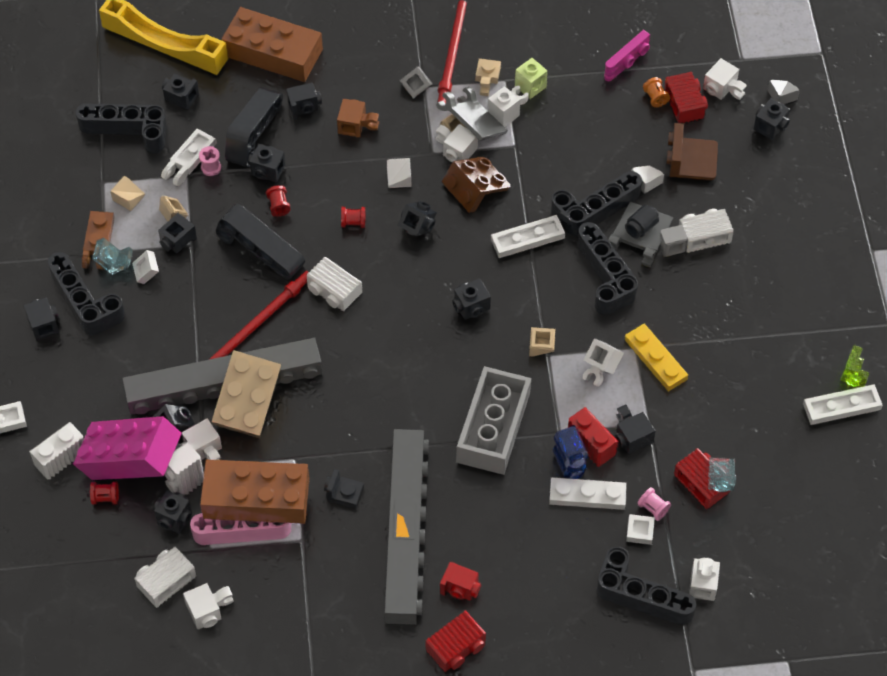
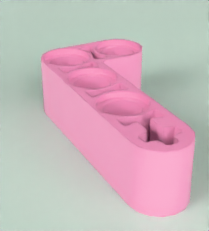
M202 513L195 515L190 522L193 539L200 545L276 540L286 538L291 532V523H284L278 526L274 525L275 522L203 519ZM252 523L259 524L257 527H249ZM226 525L233 526L231 529H223Z

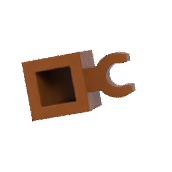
M343 99L337 118L338 134L360 137L363 127L370 130H378L379 114H366L365 102L355 99Z

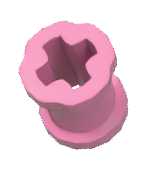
M204 147L199 152V159L202 162L201 170L204 175L210 177L219 174L222 168L219 162L220 154L215 147Z
M649 488L638 501V505L650 511L656 521L662 519L671 507V503L662 500L655 494L653 488Z

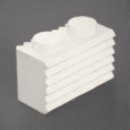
M710 209L700 215L688 214L679 220V225H683L688 237L686 247L688 253L695 250H703L704 248H712L713 246L716 247L717 245H725L726 243L729 244L732 241L733 228L725 209Z
M326 257L320 263H317L307 274L309 290L314 295L326 298L327 303L333 308L338 307V309L345 311L362 293V282Z
M69 422L29 451L34 462L33 464L46 479H51V476L55 477V473L59 474V470L63 471V467L67 468V465H71V462H74L77 451L84 440L83 435Z
M188 442L174 451L164 474L168 479L165 483L172 493L178 492L185 496V494H189V491L193 492V488L197 489V486H201L204 480L201 457Z
M173 547L171 550L162 551L158 555L157 561L152 565L143 566L137 572L134 579L137 588L157 608L164 601H167L168 598H171L180 588L191 582L196 577L193 564L176 547Z

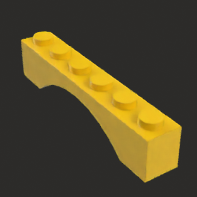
M106 0L99 9L103 28L217 75L228 60L226 42L207 34L190 36L171 31L147 18L127 1Z

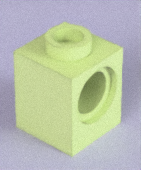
M533 58L529 59L516 69L515 87L520 86V91L523 94L528 93V98H533L547 87V70Z

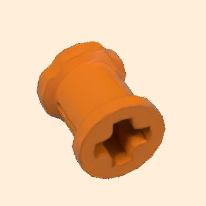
M651 78L643 84V90L650 96L653 107H661L670 100V95L663 89L660 78Z

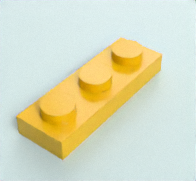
M645 323L625 335V341L668 392L688 380L686 371Z

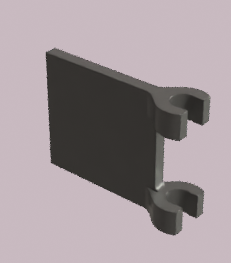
M465 87L462 90L467 94V99L465 96L458 97V104H456L455 97L451 92L442 94V97L446 99V104L444 101L437 102L436 104L439 110L450 111L480 141L506 134L508 131L477 101L476 93L472 87Z
M630 202L608 241L616 252L620 242L645 250L641 264L651 267L657 250L661 245V230L670 227L673 217L658 212L659 223L643 237L633 238L627 233L625 224L627 219L642 206Z

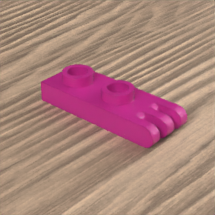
M642 30L606 62L604 74L606 81H612L625 68H630L640 55L643 56L650 48V34Z

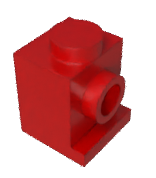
M450 562L440 582V594L445 596L446 592H449L454 598L467 599L469 601L472 597L476 598L481 588V583H478L479 573Z

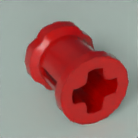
M273 186L266 191V197L270 200V210L273 216H283L291 211L290 204L286 200L287 191L283 186Z
M361 207V209L341 208L342 228H345L346 225H360L361 228H365V207Z
M91 482L90 501L92 505H96L97 502L118 504V482L98 485L96 482Z

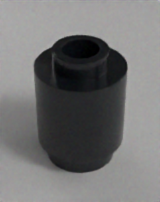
M648 205L640 207L627 219L625 224L627 233L633 238L643 237L659 223L658 211Z

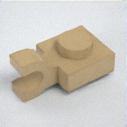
M479 59L475 81L480 82V95L489 96L491 83L498 84L501 61Z

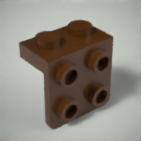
M675 123L674 131L669 132L668 146H672L671 151H667L666 164H670V177L714 180L717 171L718 142L714 140L683 138L684 124Z
M485 157L453 161L442 180L446 188L469 213L476 211L485 194L508 191L510 188V184L506 181L504 175L499 173L491 161Z

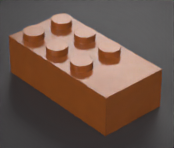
M242 7L239 8L222 37V41L226 42L228 58L302 82L307 80L323 50L321 32Z
M206 460L200 504L203 519L305 524L309 489L308 464Z

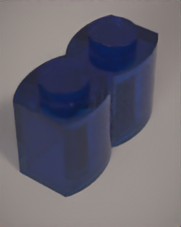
M575 426L557 431L554 436V456L565 479H578L584 475L587 469L585 462L588 458V452Z

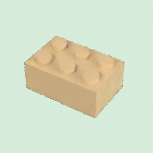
M233 350L212 418V425L260 438L281 364Z

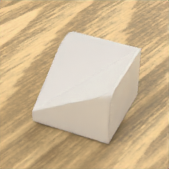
M410 158L387 160L388 188L411 187Z
M651 166L635 167L631 170L641 175V191L644 194L663 183L664 174Z

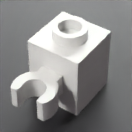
M720 58L705 74L703 89L721 100L728 92L740 100L745 95L743 90L747 85L742 81H737L739 69Z
M504 86L488 98V112L504 127L519 117L520 105L528 101V93L518 96L520 86L514 87L512 92Z
M461 124L453 132L443 125H440L436 130V133L439 134L436 140L443 144V156L451 162L469 159L478 148V138Z
M594 339L584 358V361L591 364L592 367L584 372L583 379L589 381L591 375L595 374L596 379L593 384L599 387L603 382V372L614 374L624 352Z
M208 419L182 432L183 443H181V446L188 442L200 455L201 460L207 458V460H219L221 458L217 452L222 449L220 436Z
M694 558L689 589L690 595L698 599L715 600L720 562H715L710 558Z
M206 583L183 593L186 606L197 629L214 626L221 620L219 606H226L234 602L229 586L223 587L212 594Z

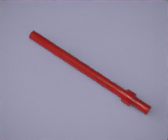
M463 0L458 2L444 73L437 90L439 93L437 102L444 101L445 104L446 99L442 97V94L451 92L452 89L451 78L467 3Z
M305 271L295 281L289 282L277 298L210 359L227 356L287 300L298 295L301 292V288L307 283V274L309 272Z

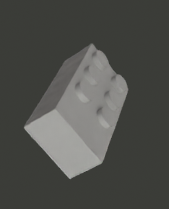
M484 366L457 444L456 463L505 474L530 396L531 378Z

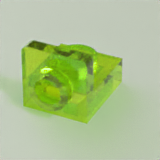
M853 345L841 380L854 387H864L870 373L861 370L864 358H861L860 355L863 348Z

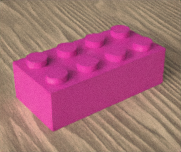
M163 416L91 422L82 445L77 451L73 465L91 480L164 476L182 433Z

